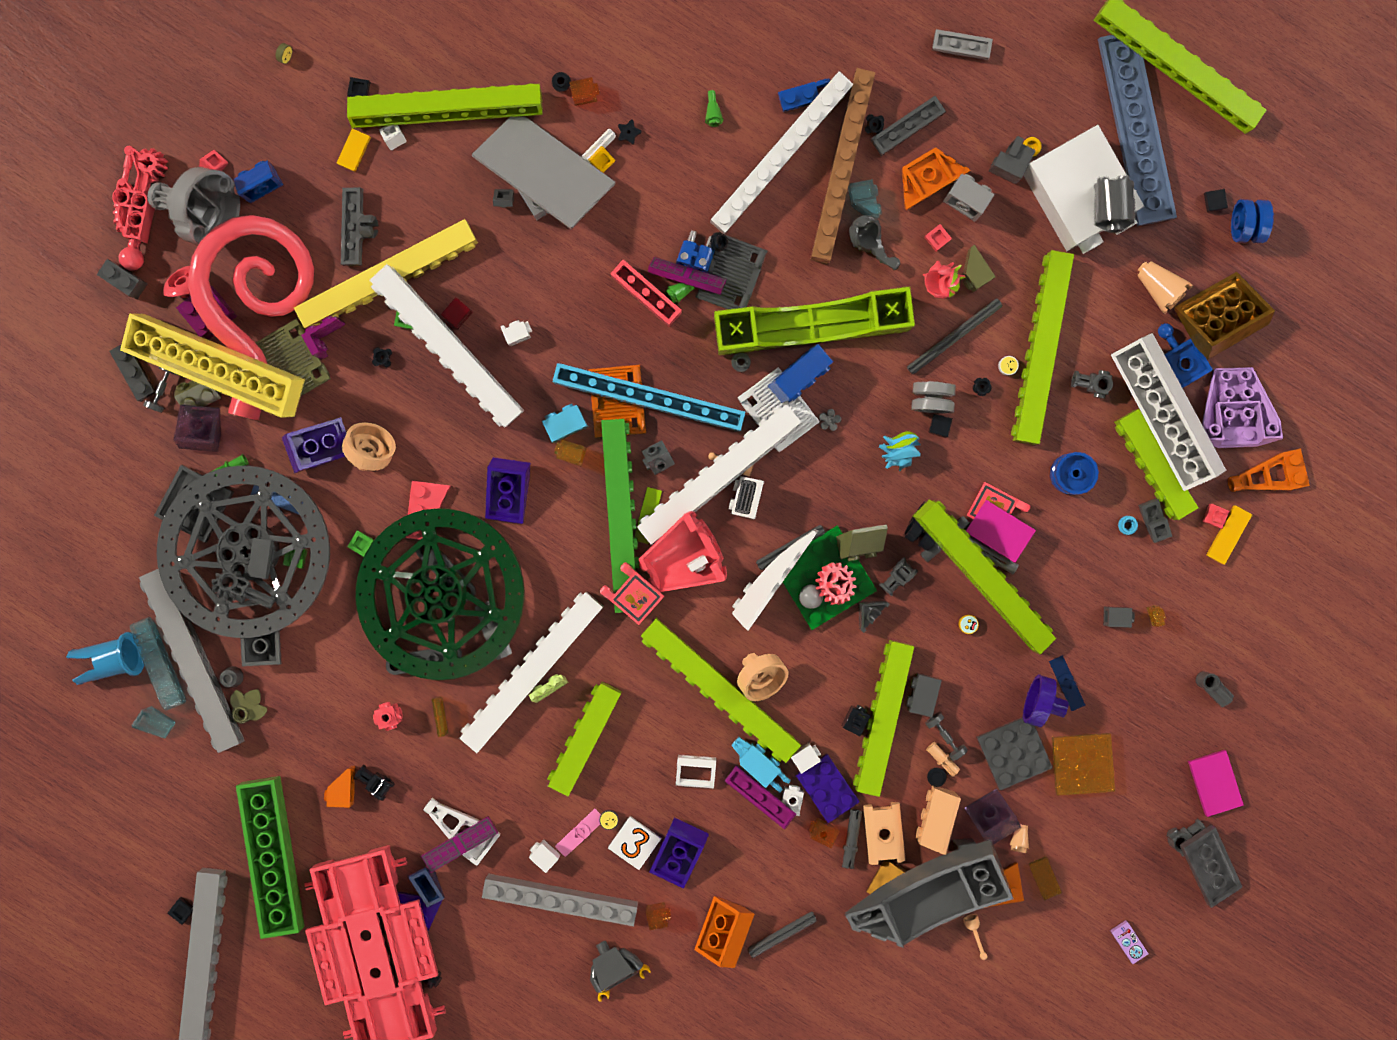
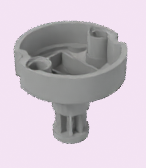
M194 167L184 172L178 178L173 188L165 183L158 182L154 183L148 191L147 199L150 206L157 210L168 209L177 235L184 241L197 245L215 226L232 217H239L240 198L234 192L235 183L227 174L214 169Z

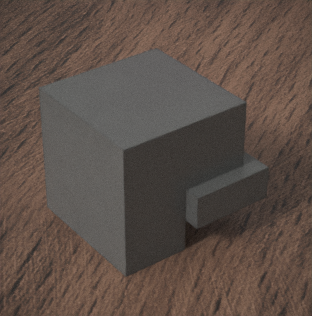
M1017 136L1009 144L1006 153L1000 151L998 157L994 158L989 172L1017 184L1023 178L1036 150L1022 144L1024 139Z

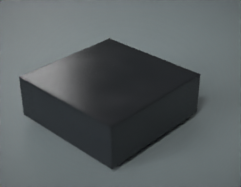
M350 77L347 97L368 96L371 82Z
M1225 189L1204 193L1207 212L1228 208Z
M933 414L928 433L948 437L953 418Z
M180 897L167 914L183 925L191 916L193 906Z

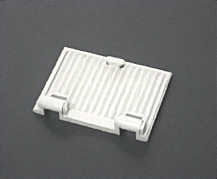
M779 367L740 395L738 400L757 425L764 418L767 417L769 419L774 415L773 411L780 405L784 407L787 404L803 425L775 447V450L781 452L820 421L801 396L790 403L788 401L781 403L767 385L782 373ZM750 396H753L757 401V404L754 406L747 400Z

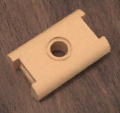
M890 802L891 806L873 808L872 804L863 806L869 864L878 865V860L896 859L897 863L905 861L899 802ZM882 829L889 830V835L887 837H881L879 835Z

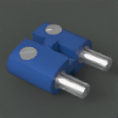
M692 230L688 241L684 240L676 263L708 273L715 252L710 244L711 236H709L706 246H699L697 243H694L697 232Z

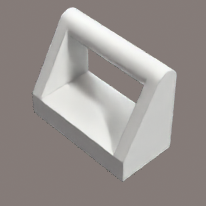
M678 755L676 786L714 789L716 757ZM681 766L711 768V780L680 778Z

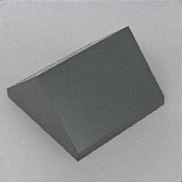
M280 630L259 637L240 638L242 666L281 664Z

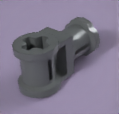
M905 557L894 566L889 573L891 576L884 583L879 584L891 597L900 585L904 586L918 573L917 569H913L906 562L907 559Z

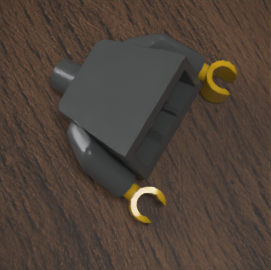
M606 941L596 945L600 956L592 960L590 981L598 993L599 1002H602L601 995L603 994L609 999V990L636 975V970L639 971L642 979L645 978L642 971L647 970L651 973L649 966L643 964L635 954L627 949H620L619 947L610 949Z

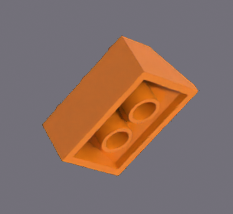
M714 896L694 950L719 967L735 968L755 914L739 904Z

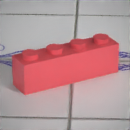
M622 260L611 272V277L668 327L682 314V310L625 260Z

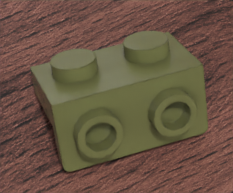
M191 381L179 384L175 389L174 397L186 415L221 399V394L217 390Z

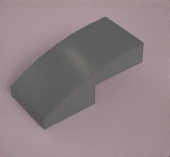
M1157 498L1138 505L1145 526L1154 543L1172 537L1168 520L1164 517Z

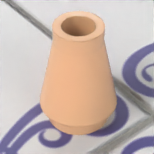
M1016 825L1010 842L1012 851L1026 853L1027 848L1029 849L1027 825Z

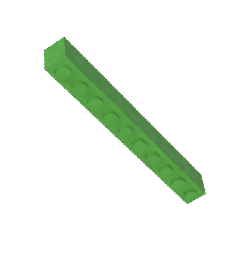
M625 419L601 420L614 593L629 578L628 575L621 571V565L627 562L635 571L636 568H639V557H635V549H638V540L633 535V530H637L636 519H632V511H635V500H631L630 493L634 492L633 480L629 479V473L633 472L632 461H628V454L631 453V443L627 442L626 434H630L629 423L625 422ZM614 604L615 613L623 612Z

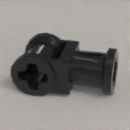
M364 764L353 778L367 785L365 789L381 801L385 800L386 793L395 785L390 778L378 772L374 774L366 769Z

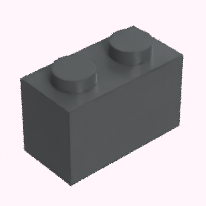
M109 259L105 261L97 273V276L135 299L139 298L148 284Z
M916 673V677H912L910 688H913L911 696L908 695L906 699L907 710L932 718L942 680Z

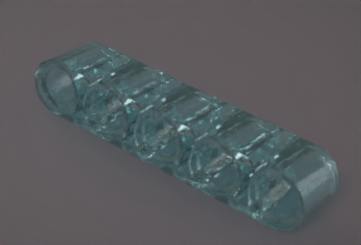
M147 617L130 625L131 634L161 706L165 711L185 704V695L153 619Z

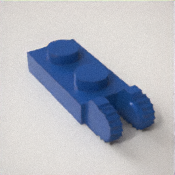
M830 79L819 80L816 83L814 81L778 92L783 112L810 105L819 95L817 89L826 87Z

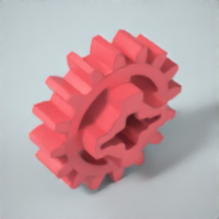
M840 562L836 564L830 563L822 567L823 571L817 573L820 576L819 579L815 580L819 583L816 589H821L819 596H825L824 601H831V605H839L850 601L849 596L855 594L852 589L857 588L853 584L856 578H851L853 571L848 572L847 565L842 566Z

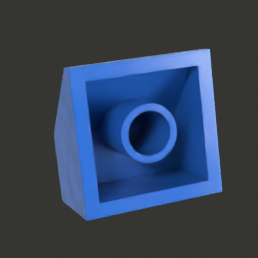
M260 161L255 164L253 169L242 171L238 174V177L234 178L238 195L249 203L284 185L274 166L269 161Z

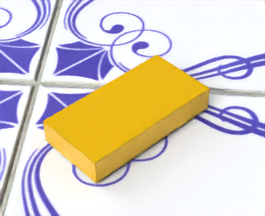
M352 128L337 164L356 172L371 137Z

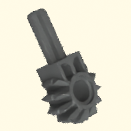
M223 568V574L216 573L217 579H212V585H214L212 591L216 593L218 599L223 597L225 602L229 597H231L232 601L237 600L241 603L248 599L267 608H271L275 602L273 597L252 589L250 581L241 577L240 571L235 573L233 568L229 572H226ZM229 582L234 583L231 587H225V584Z

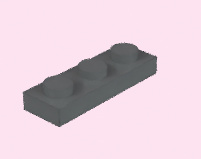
M121 345L109 352L136 400L141 402L155 394L156 390L138 358L121 351Z

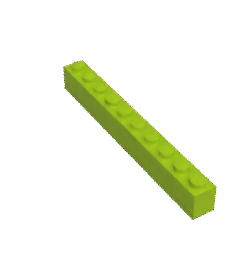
M1107 0L1093 21L1246 134L1253 130L1266 112V109L1262 107L1260 102L1251 99L1245 91L1235 87L1229 79L1219 75L1213 67L1207 66L1198 56L1191 54L1182 44L1175 42L1170 38L1169 34L1159 30L1153 22L1143 18L1137 10L1131 9L1123 0Z
M532 83L501 87H473L470 89L347 97V118L352 128L543 115L540 84Z
M1051 250L1043 258L1042 266L1045 268L1044 273L1039 278L1041 290L1040 293H1037L1035 304H1038L1037 311H1034L1032 316L1034 328L1030 331L1028 341L1031 342L1030 349H1027L1025 354L1027 366L1023 369L1021 377L1024 380L1023 387H1020L1018 393L1020 404L1015 409L1017 421L1011 431V436H1014L1013 441L1033 445L1040 444L1074 254Z
M928 500L913 517L1032 651L1041 655L1056 639L1052 634V628L1046 623L1043 624L1040 619L1042 617L1035 610L1032 611L1028 607L1030 603L1025 598H1020L1017 594L1018 590L1014 585L1006 582V576L1000 570H996L993 567L994 562L989 557H984L981 553L983 551L981 547L975 542L972 543L970 541V535L964 529H960L957 526L958 521L952 515H948L945 512V506L939 501Z
M656 618L642 633V642L648 648L654 647L658 651L656 653L657 656L663 661L666 659L672 663L670 667L678 674L682 672L687 676L685 680L692 686L696 684L701 688L699 692L707 699L711 697L715 701L714 705L719 710L723 711L725 709L730 714L728 717L734 723L740 722L744 726L743 730L749 736H756L759 739L757 743L764 749L768 747L772 750L773 753L771 755L779 762L783 760L786 763L800 748L801 744L753 701L748 700L737 687L659 619Z

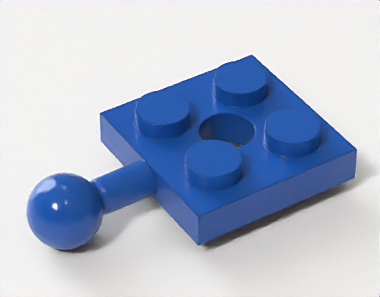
M1164 323L1159 326L1158 335L1166 339L1172 350L1164 355L1181 387L1184 388L1213 369L1206 357L1195 347L1191 338L1179 345L1173 336V327L1168 323ZM1184 358L1190 362L1188 369H1184L1181 366V361Z

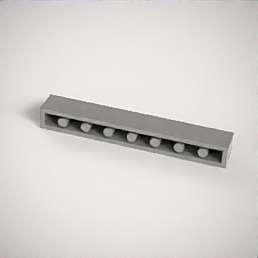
M494 874L487 875L482 898L628 926H634L638 901Z

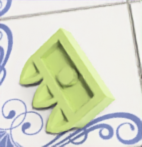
M555 674L548 679L549 682L542 686L540 684L533 688L532 693L528 696L532 702L538 703L569 683L566 677L561 674L559 676Z

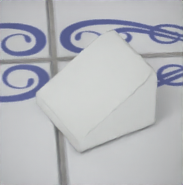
M389 125L379 129L390 150L407 142L398 125Z

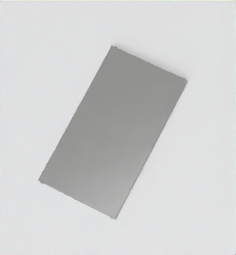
M525 116L510 117L472 153L473 158L570 229L575 227L615 185V181Z

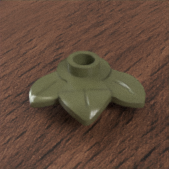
M258 689L251 690L245 695L239 690L234 691L230 703L233 707L232 718L235 722L243 724L249 720L256 721L267 713L268 708L260 705L261 694ZM241 710L245 712L244 717H241L239 714Z

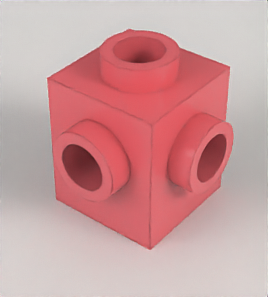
M390 702L380 704L379 708L374 711L375 714H373L375 725H378L379 729L385 728L386 731L397 728V724L402 722L403 718L402 710L398 707V704H390ZM385 714L389 716L388 721L386 720Z

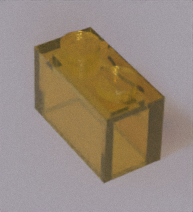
M561 440V443H557L554 454L557 455L556 458L582 466L587 448Z

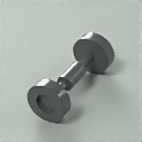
M159 367V369L166 371L163 380H160L155 391L157 394L154 401L145 400L143 406L162 413L164 407L158 405L157 402L168 384L166 381L169 373L178 374Z
M939 712L933 715L932 718L930 717L925 724L929 729L937 726L940 730L939 734L954 749L949 754V757L952 761H955L966 754L968 749L965 745L956 747L948 731L939 724L944 719V716Z

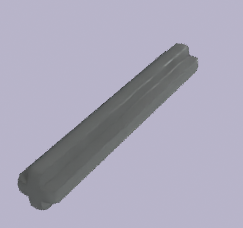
M821 525L816 526L757 560V566L760 570H763L784 550L814 529L818 530L812 539L813 541L825 534V530Z
M809 912L748 948L750 956L755 958L817 921L816 916L813 912Z

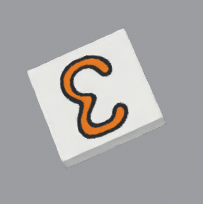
M629 816L608 846V849L640 870L661 840V837Z

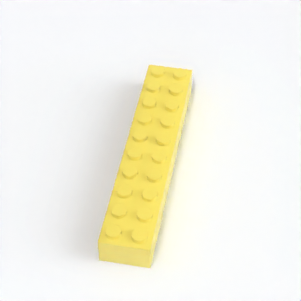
M129 313L121 351L276 416H295L305 379L149 315Z

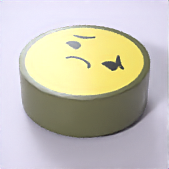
M285 43L280 44L276 50V60L287 64L292 56V47Z

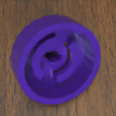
M1037 675L1034 678L1024 704L1023 721L1025 723L1042 727L1050 714L1064 718L1069 702L1056 697L1057 685L1055 679L1042 675Z

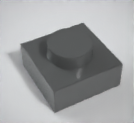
M514 189L494 190L493 206L502 208L513 207Z

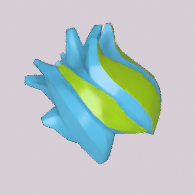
M911 431L902 432L893 438L883 436L889 445L884 443L879 445V448L888 453L882 456L886 458L885 462H888L885 467L887 469L891 466H899V471H901L903 468L912 465L913 457L921 456V453L914 447L920 445L918 442L919 437Z

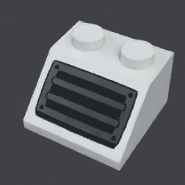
M740 476L739 480H735L733 491H736L735 499L731 498L729 509L732 510L731 514L755 519L764 481Z

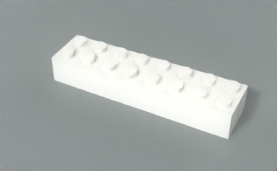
M1153 333L1111 354L1183 491L1209 481L1227 471Z

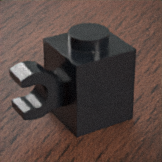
M858 704L856 707L851 705L841 726L861 736L870 718V715L866 713L868 709Z

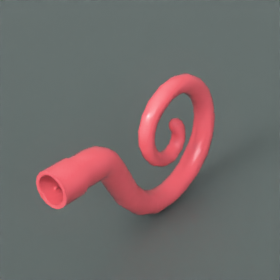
M255 215L232 217L215 226L200 241L192 255L187 279L190 296L194 308L206 327L227 348L267 364L266 357L260 347L225 315L213 297L209 282L211 265L217 254L226 244L242 236L252 234L266 236L284 246L296 263L298 281L295 290L279 302L268 303L261 301L247 287L246 274L251 269L257 268L266 276H272L275 273L274 266L268 260L258 256L244 257L234 267L232 281L238 297L244 305L255 313L268 317L287 315L295 311L294 307L302 304L308 298L314 283V265L310 253L300 237L285 225L273 219ZM232 397L228 413L259 421L262 409Z

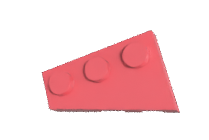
M412 481L408 515L427 509H440L451 486ZM422 531L414 532L405 538L421 540L423 538Z

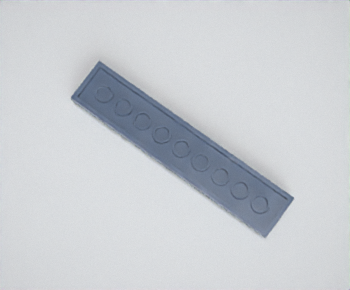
M1115 36L1100 37L1098 44L1126 175L1130 176V180L1135 182L1134 189L1144 207L1135 212L1137 227L1175 219L1177 215L1144 59Z

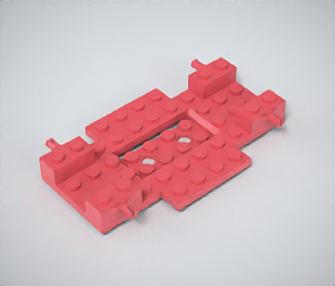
M390 845L371 849L368 853L338 861L332 859L317 863L310 868L312 882L305 883L306 891L315 889L323 920L322 925L307 928L305 931L324 1005L344 1001L351 1030L343 1031L344 1039L353 1037L354 1040H426L433 1038L437 1031L435 1016L446 1013L444 1005L433 1008L430 1004L428 993L423 992L421 980L437 977L439 973L420 900L400 904L396 888L399 882L396 870L397 867L407 865V859L404 857L395 860L392 856ZM378 912H380V916H382L388 943L390 946L395 970L399 981L398 986L395 985V977L391 970L389 962L390 958L387 954L385 946V938L382 935L380 919L377 916ZM368 930L371 933V939L363 940L361 932ZM371 969H380L381 976L378 978L372 977Z

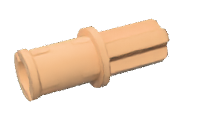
M936 742L927 747L926 751L937 760L938 765H941L952 777L958 774L960 768L949 758L948 753H944Z

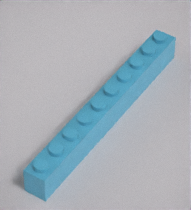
M557 363L552 381L560 386L737 432L741 431L745 416L744 411Z

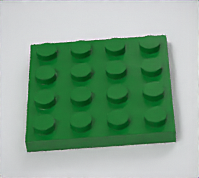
M838 525L810 542L783 581L784 586L811 630L877 591L859 560L848 561V558H840L836 537L843 533ZM840 562L842 566H848V572L853 571L851 578H856L853 584L857 588L852 589L855 594L849 596L850 601L839 605H831V601L825 602V596H823L820 606L814 609L805 608L799 601V593L804 586L811 584L819 586V583L815 580L820 578L817 573L823 571V566Z

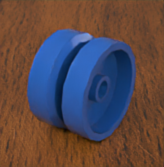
M1240 199L1237 201L1231 218V234L1235 242L1246 243L1249 240L1253 243L1267 242L1272 231L1274 216L1273 206L1269 200H1256L1253 202L1250 199Z
M1081 452L1061 455L1054 461L1050 469V478L1054 487L1063 494L1079 495L1091 490L1095 486L1099 474L1097 464L1093 458Z

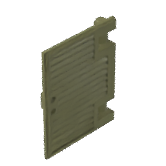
M296 318L257 341L256 344L263 351L267 364L305 379L301 397L331 378L324 363L319 358L312 356L301 336L305 333V329ZM295 328L299 336L293 339L290 331ZM315 369H318L322 375L317 379L312 373Z

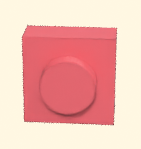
M941 224L924 237L936 252L952 239Z

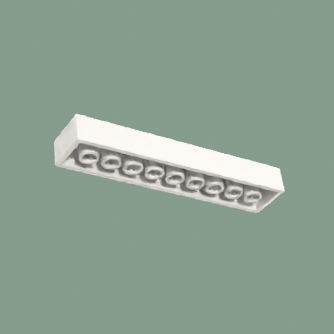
M386 264L370 279L373 284L371 288L378 295L386 298L384 302L392 310H397L400 313L398 317L403 323L414 328L412 332L418 339H424L427 342L425 346L432 354L440 356L439 362L446 369L451 368L454 372L452 376L459 383H464L467 386L465 390L473 398L477 397L481 401L479 405L484 411H490L494 415L492 419L498 426H508L525 411L392 266Z

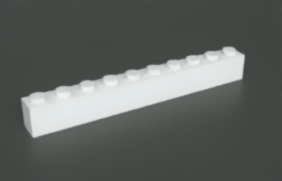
M838 72L713 216L710 223L725 234L850 90L853 83L841 72Z
M787 404L784 407L780 405L773 411L774 415L769 419L767 417L758 424L759 427L755 431H748L743 436L744 440L740 443L735 442L728 448V453L724 456L721 454L715 458L714 464L708 468L706 466L698 473L700 476L695 480L692 478L684 484L685 488L680 492L678 490L669 496L670 500L667 503L659 504L650 517L646 515L639 521L640 525L637 528L651 545L657 542L685 513L699 510L748 468L803 425Z
M587 591L584 594L580 592L573 600L576 604L571 609L569 607L565 609L561 614L563 619L559 623L555 621L548 629L551 633L546 638L544 636L540 638L536 643L538 648L534 652L530 650L523 658L526 662L521 667L519 665L515 667L510 673L513 677L509 681L505 679L498 687L501 691L496 696L492 694L485 702L488 706L484 710L480 708L473 716L476 720L471 725L467 723L460 731L463 733L460 739L476 753L480 751L604 607Z

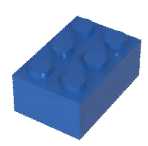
M817 344L806 351L767 386L781 403L786 401L790 403L802 394L801 389L805 390L816 382L815 377L818 378L831 369L829 365L833 361L821 346Z

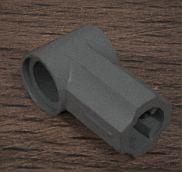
M1206 671L1198 673L1196 684L1203 688L1220 707L1229 705L1233 701L1234 695L1220 682L1217 675ZM1210 677V683L1206 685L1205 681Z

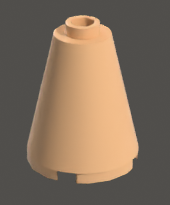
M1152 261L1149 263L1144 262L1138 269L1140 272L1138 274L1139 279L1164 314L1168 311L1167 307L1171 310L1186 295L1185 291L1187 288L1190 290L1193 286L1189 281Z

